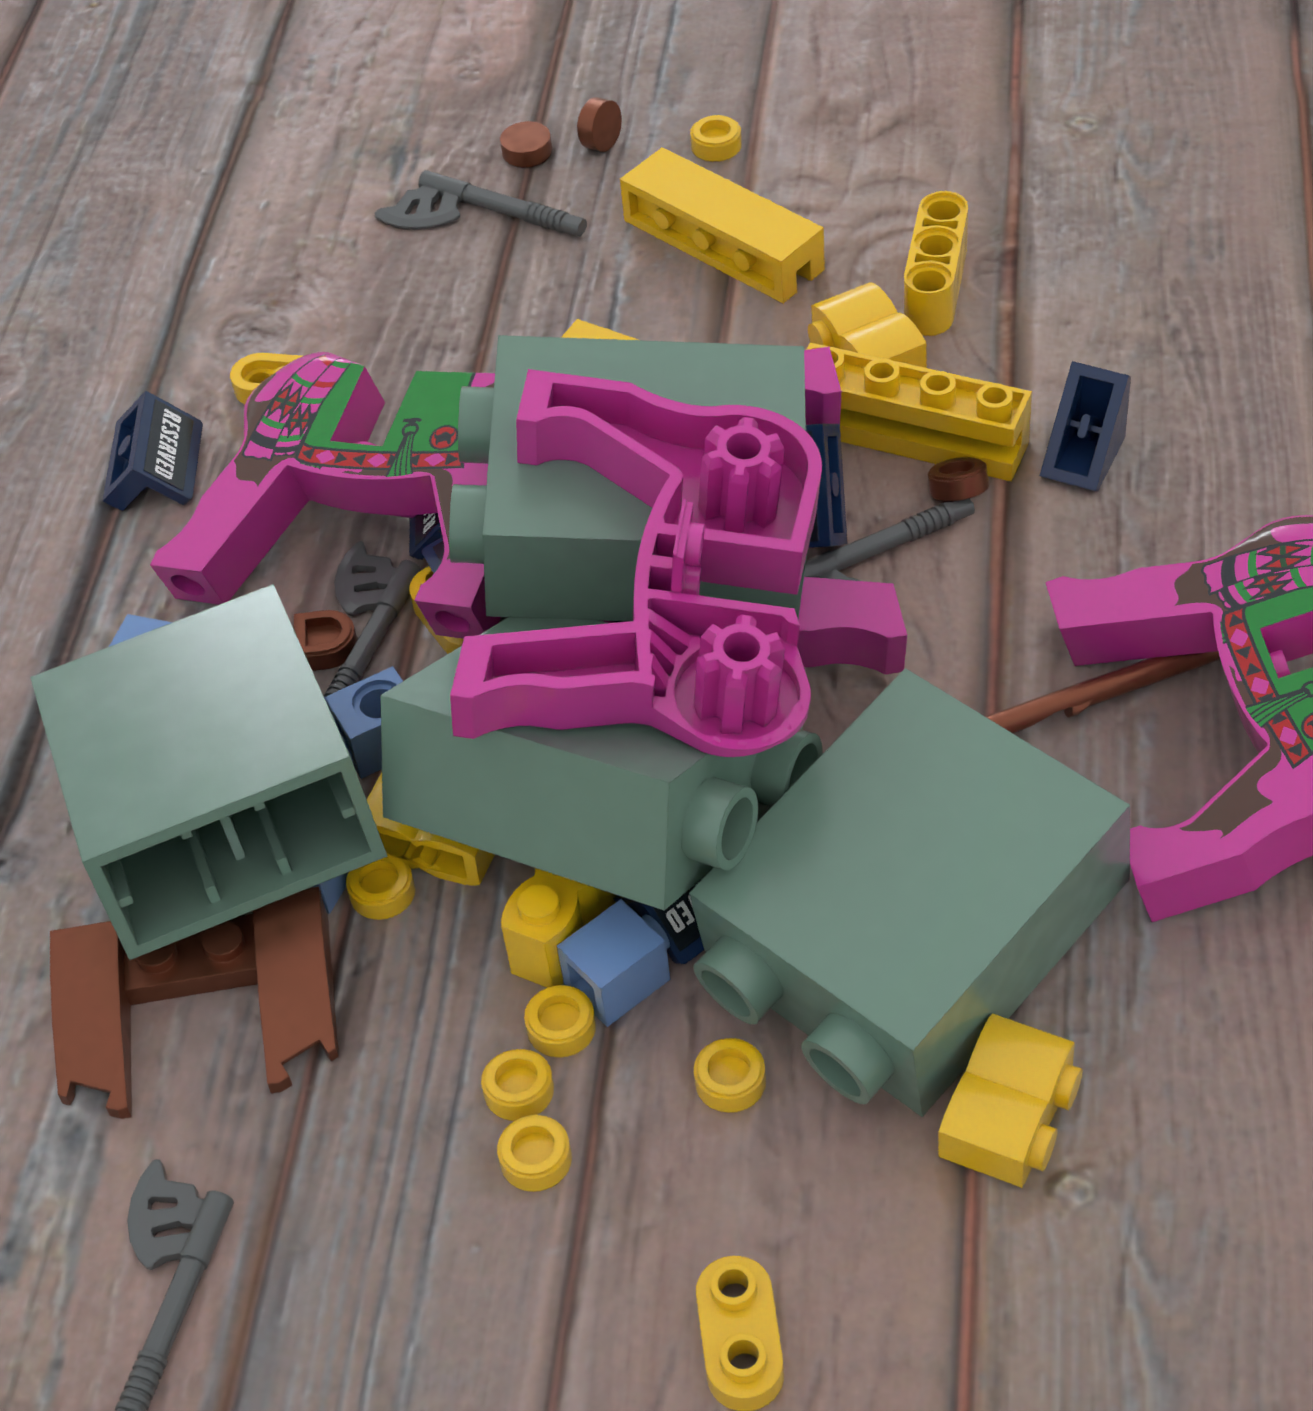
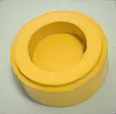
M723 115L707 116L697 121L691 127V149L693 154L702 160L711 162L724 161L734 157L741 150V127L737 121Z
M387 853V857L352 870L347 874L346 888L351 904L357 913L366 918L375 920L392 918L407 909L414 899L415 883L411 868L402 857L396 854Z
M557 985L545 988L534 995L526 1006L524 1021L529 1041L537 1051L551 1057L572 1056L586 1048L595 1035L596 1020L592 1002L584 992L575 987Z
M736 1038L716 1040L705 1046L696 1057L694 1063V1079L698 1096L707 1106L720 1112H739L753 1106L761 1098L766 1087L765 1063L759 1050L749 1042Z
M513 1049L495 1056L486 1065L481 1076L482 1090L488 1108L495 1115L506 1120L515 1121L525 1116L538 1115L549 1105L553 1097L554 1082L550 1065L543 1056L531 1050Z
M529 1115L519 1118L504 1129L498 1140L497 1155L501 1171L506 1180L518 1189L531 1192L549 1189L558 1184L570 1169L572 1153L568 1135L563 1126L550 1117Z

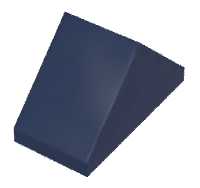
M1074 361L1071 362L1039 476L1099 491L1126 436L1131 383L1130 375Z

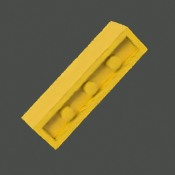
M663 147L620 178L624 221L783 304L797 293L796 274L812 281L825 270L824 227Z
M810 342L806 350L830 346ZM830 347L841 388V442L933 464L960 457L977 458L986 463L989 477L1012 482L1029 445L1032 391Z

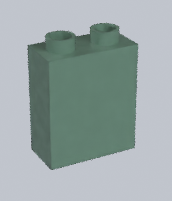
M498 335L494 387L462 386L460 391L458 417L459 462L488 464L487 485L453 484L449 524L451 563L484 564L486 616L633 621L636 563L642 536L652 507L591 467L580 462L553 460L539 465L517 463L516 418L528 369L631 382L658 396L691 405H746L759 407L789 418L806 431L804 346ZM806 560L797 595L707 582L700 583L699 595L794 608L799 619Z
M274 584L30 677L82 863L129 960L387 857L349 752Z
M508 617L480 635L607 623L599 620ZM462 646L381 694L382 799L384 818L664 911L714 867L726 871L733 869L747 852L754 835L756 823L823 754L820 737L815 733L802 730L803 726L785 742L763 752L742 757L710 755L652 726L634 723L564 730L536 726H515L495 730L475 739L453 736L450 694Z
M905 668L756 823L752 841L742 860L733 869L728 871L714 867L691 890L689 896L705 954L694 964L695 975L708 994L739 1020L754 1025L772 1009L806 1033L808 1037L801 1044L805 1058L824 1081L846 1098L859 1104H867L882 1088L923 1117L968 1066L976 1042L990 1015L993 1013L1009 1019L1130 880V804Z

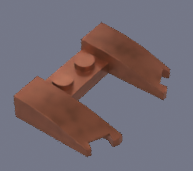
M319 886L305 889L253 910V914L238 916L132 960H129L111 921L50 931L52 1029L57 1090L62 1104L71 1105L75 1098V1087L79 1085L110 1093L106 1105L110 1116L119 1119L132 1117L131 1005L258 984L267 1084L271 1094L282 1092L292 1086L290 1076L283 1067V1064L319 1043L331 1062L338 1058L329 920Z

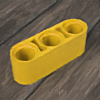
M937 191L928 194L921 200L918 208L904 273V315L916 325L923 336H935L944 333L951 327L954 321L967 254L968 202L963 196L955 192Z

